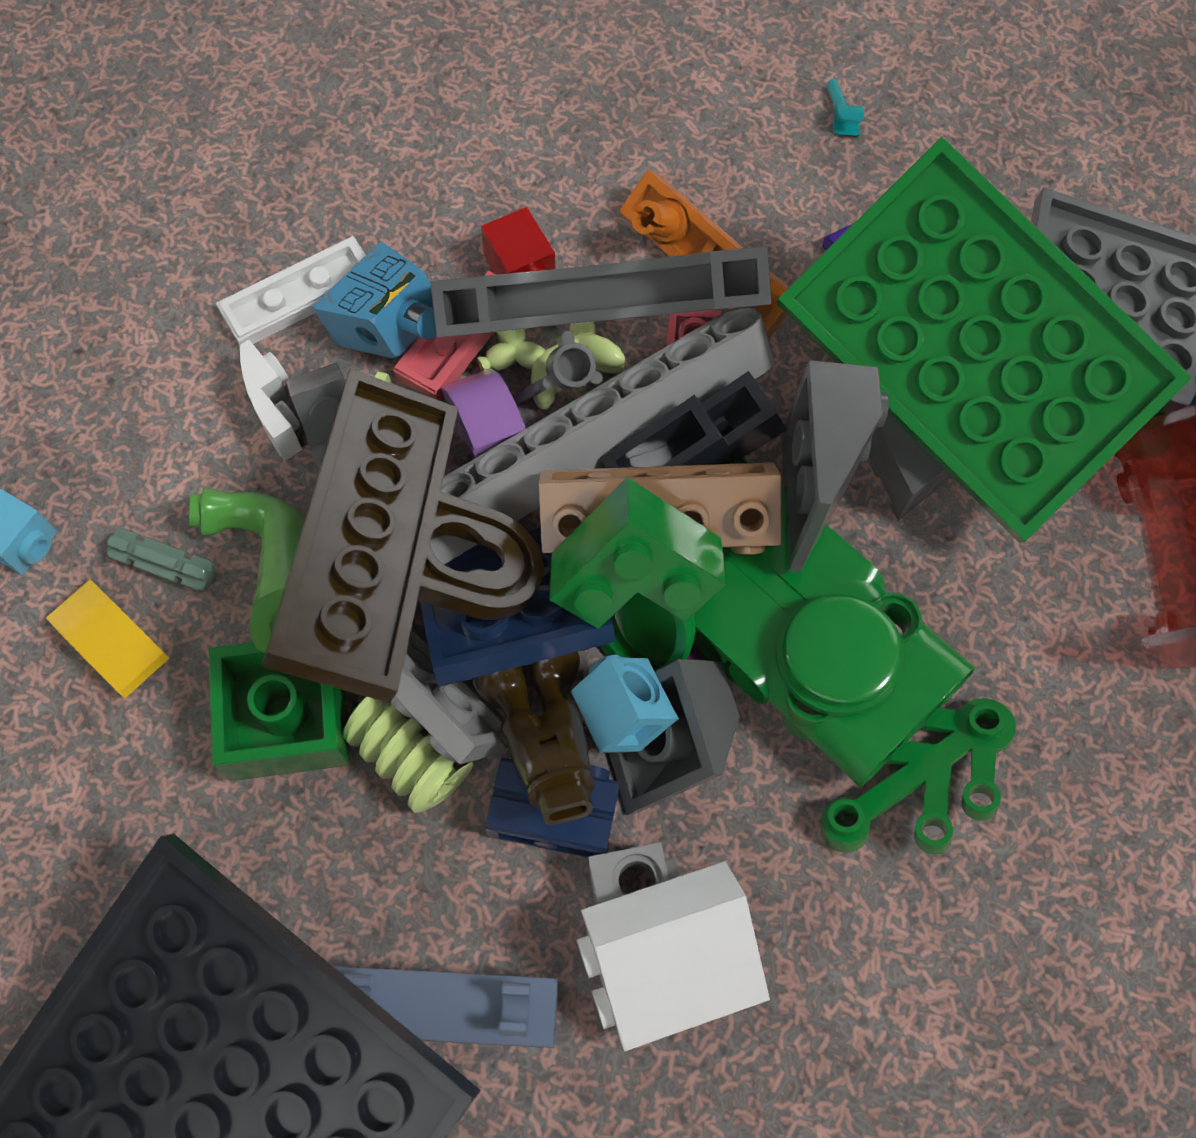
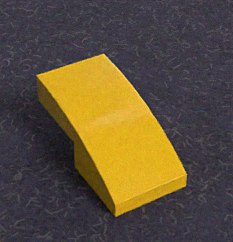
M91 579L46 617L77 652L125 699L169 659Z

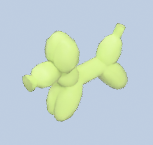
M594 321L570 324L569 331L573 333L575 343L583 344L594 354L596 370L608 374L621 373L624 370L625 356L621 349L609 339L596 335ZM525 329L498 331L497 336L500 343L491 346L487 350L485 357H477L481 371L489 368L496 371L504 370L517 361L521 366L532 370L531 384L547 375L546 360L549 354L558 347V344L544 350L540 345L526 341ZM557 386L533 397L538 408L546 410L551 406L556 396Z

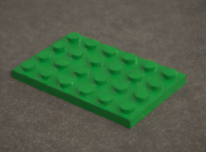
M942 136L778 298L776 303L836 363L878 367L880 391L888 395V414L1019 543L1026 542L1193 378Z

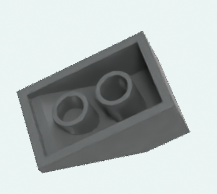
M808 361L785 423L788 430L781 434L789 572L800 573L846 492L859 463L867 462L871 449V437L876 427L882 428L885 424L889 400L887 393L880 391L878 367Z

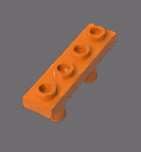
M646 170L619 210L631 222L636 232L646 235L669 257L743 248L669 182L652 170ZM770 270L771 304L751 306L760 311L768 338L787 316L776 303L778 298L789 288Z

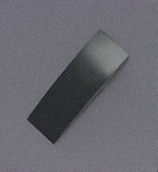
M747 371L702 403L694 394L602 457L601 460L606 468L731 464L757 450L788 429L751 373Z

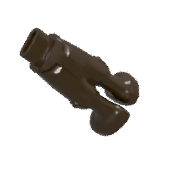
M578 651L529 664L531 679L543 706V714L540 717L534 715L531 711L522 666L472 679L477 693L488 703L500 708L504 712L506 719L500 726L499 741L505 748L508 747L514 766L527 791L529 802L533 807L540 809L542 819L547 825H558L588 816L593 810L590 794L595 785L590 769L588 745L583 728L585 727V720L578 705L571 703L568 700L567 694L579 671L580 655Z

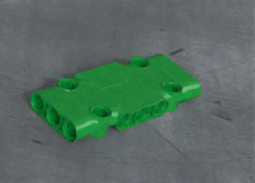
M742 457L731 464H746L748 461L745 457ZM782 486L781 545L766 546V550L758 554H737L732 552L730 547H722L726 585L694 613L695 638L693 645L710 661H722L727 677L752 700L762 705L769 701L782 713L783 723L791 734L801 739L811 740L827 758L859 787L866 784L956 693L976 669L965 657L921 621L922 616L919 607L912 599L903 594L889 593L885 590L884 579L877 568L828 525L825 527L801 572H789L785 493ZM828 594L856 596L879 607L902 630L903 634L901 637L905 650L904 670L897 687L880 706L860 715L846 717L831 716L823 713L810 715L798 707L796 703L798 699L785 686L778 671L776 646L781 628L788 616L808 600Z

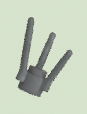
M555 325L539 327L545 334L558 342V347L549 354L546 360L547 375L513 394L512 397L515 403L519 404L555 386L561 389H573L586 385L587 392H590L598 387L603 377L601 373L596 371L594 354L583 344L575 343L572 332H563Z

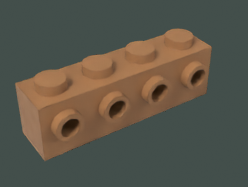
M774 463L543 470L541 472L538 485L542 553H552L626 477L631 478L721 537L722 547H730V550L734 553L758 554L764 552L766 546L781 545V474Z

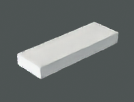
M351 236L217 302L216 305L239 345L248 339L254 344L314 314L315 311L312 306L366 255L354 236Z

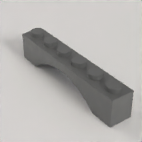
M767 246L592 266L430 281L437 338L771 304Z

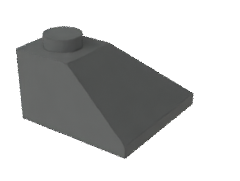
M678 659L655 671L678 720L641 751L609 752L616 780L620 782L619 790L627 815L641 812L723 774L740 715L722 661Z

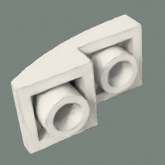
M248 339L240 344V363L246 390L265 432L282 459L286 461L302 450L294 432L301 426L293 412L286 405L290 400L282 382L288 379V376L271 352L262 356Z

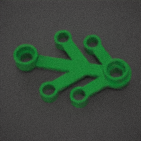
M986 698L971 700L960 710L940 708L920 729L948 733L950 735L937 744L907 741L887 762L905 765L904 767L855 800L840 798L830 802L825 807L821 818V832L825 842L831 848L840 852H853L860 849L868 840L870 821L925 784L923 811L916 821L914 840L916 845L928 854H940L946 851L951 844L953 836V825L947 817L951 765L971 752V781L966 784L961 799L962 809L966 815L974 820L985 821L994 817L1001 801L1000 790L994 784L996 753L1008 748L1016 733V721L1011 711L1002 703ZM985 719L991 721L996 727L993 729H983L977 725L976 720ZM974 793H983L990 798L992 803L988 806H978L972 802L970 796ZM841 813H848L853 815L857 822L853 826L843 827L835 821V817ZM927 826H937L943 831L945 836L940 840H931L923 834L922 830Z

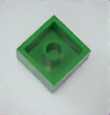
M254 642L209 648L213 767L230 781L350 766L348 743L343 738L344 728L347 724L344 690L261 666L265 653L258 650Z

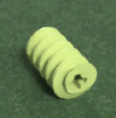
M365 696L353 710L344 728L343 738L350 746H360L359 754L365 762H376L375 771L382 779L393 778L391 788L398 796L410 794L408 806L414 813L424 812L444 801L466 779L471 772L473 762L456 770L452 766L455 761L446 759L433 748L429 741L431 734L423 736L420 733L423 726L416 718L407 720L404 717L405 715L398 711L392 703Z

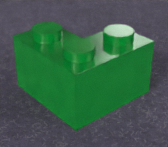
M626 477L552 552L550 601L598 629L637 592L686 621L726 585L721 537L629 477Z

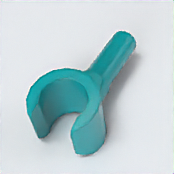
M837 79L829 80L826 86L833 102L834 134L859 136V125L864 118V107L847 105Z

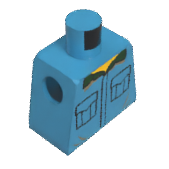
M379 242L312 306L335 343L344 348L395 358L400 356L418 337L430 340L437 336L431 284L421 268L382 242Z

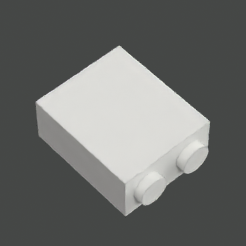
M726 861L581 910L588 936L577 939L580 954L588 978L600 975L603 986L592 991L594 1002L603 1029L612 1026L616 1027L624 1052L770 1000L747 898Z

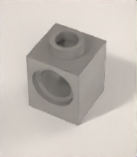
M661 842L588 857V870L595 905L625 895L619 887L618 879L623 872L629 869L637 868L645 871L650 876L653 885L680 877L675 857H664Z

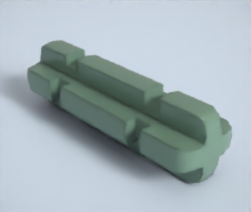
M117 529L114 535H110L107 541L109 545L107 555L112 560L126 565H130L134 561L133 566L136 569L174 583L182 579V586L195 591H206L215 579L216 565L212 560L198 555H193L192 559L188 558L189 552L149 537H145L144 541H141V534L128 529Z

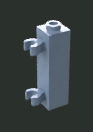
M334 967L422 1041L555 1048L559 984L556 978Z

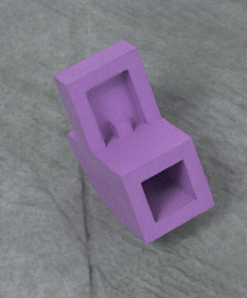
M491 368L441 387L447 404L458 407L455 425L460 437L467 443L473 459L526 429L507 385L500 374Z

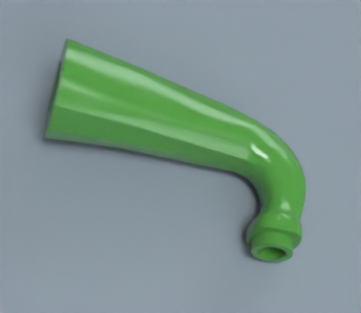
M203 488L202 494L191 493L189 507L190 527H201L202 535H215L225 529L236 528L254 532L262 537L257 585L249 626L251 638L256 648L265 653L305 517L294 506L268 494L223 492L212 488Z

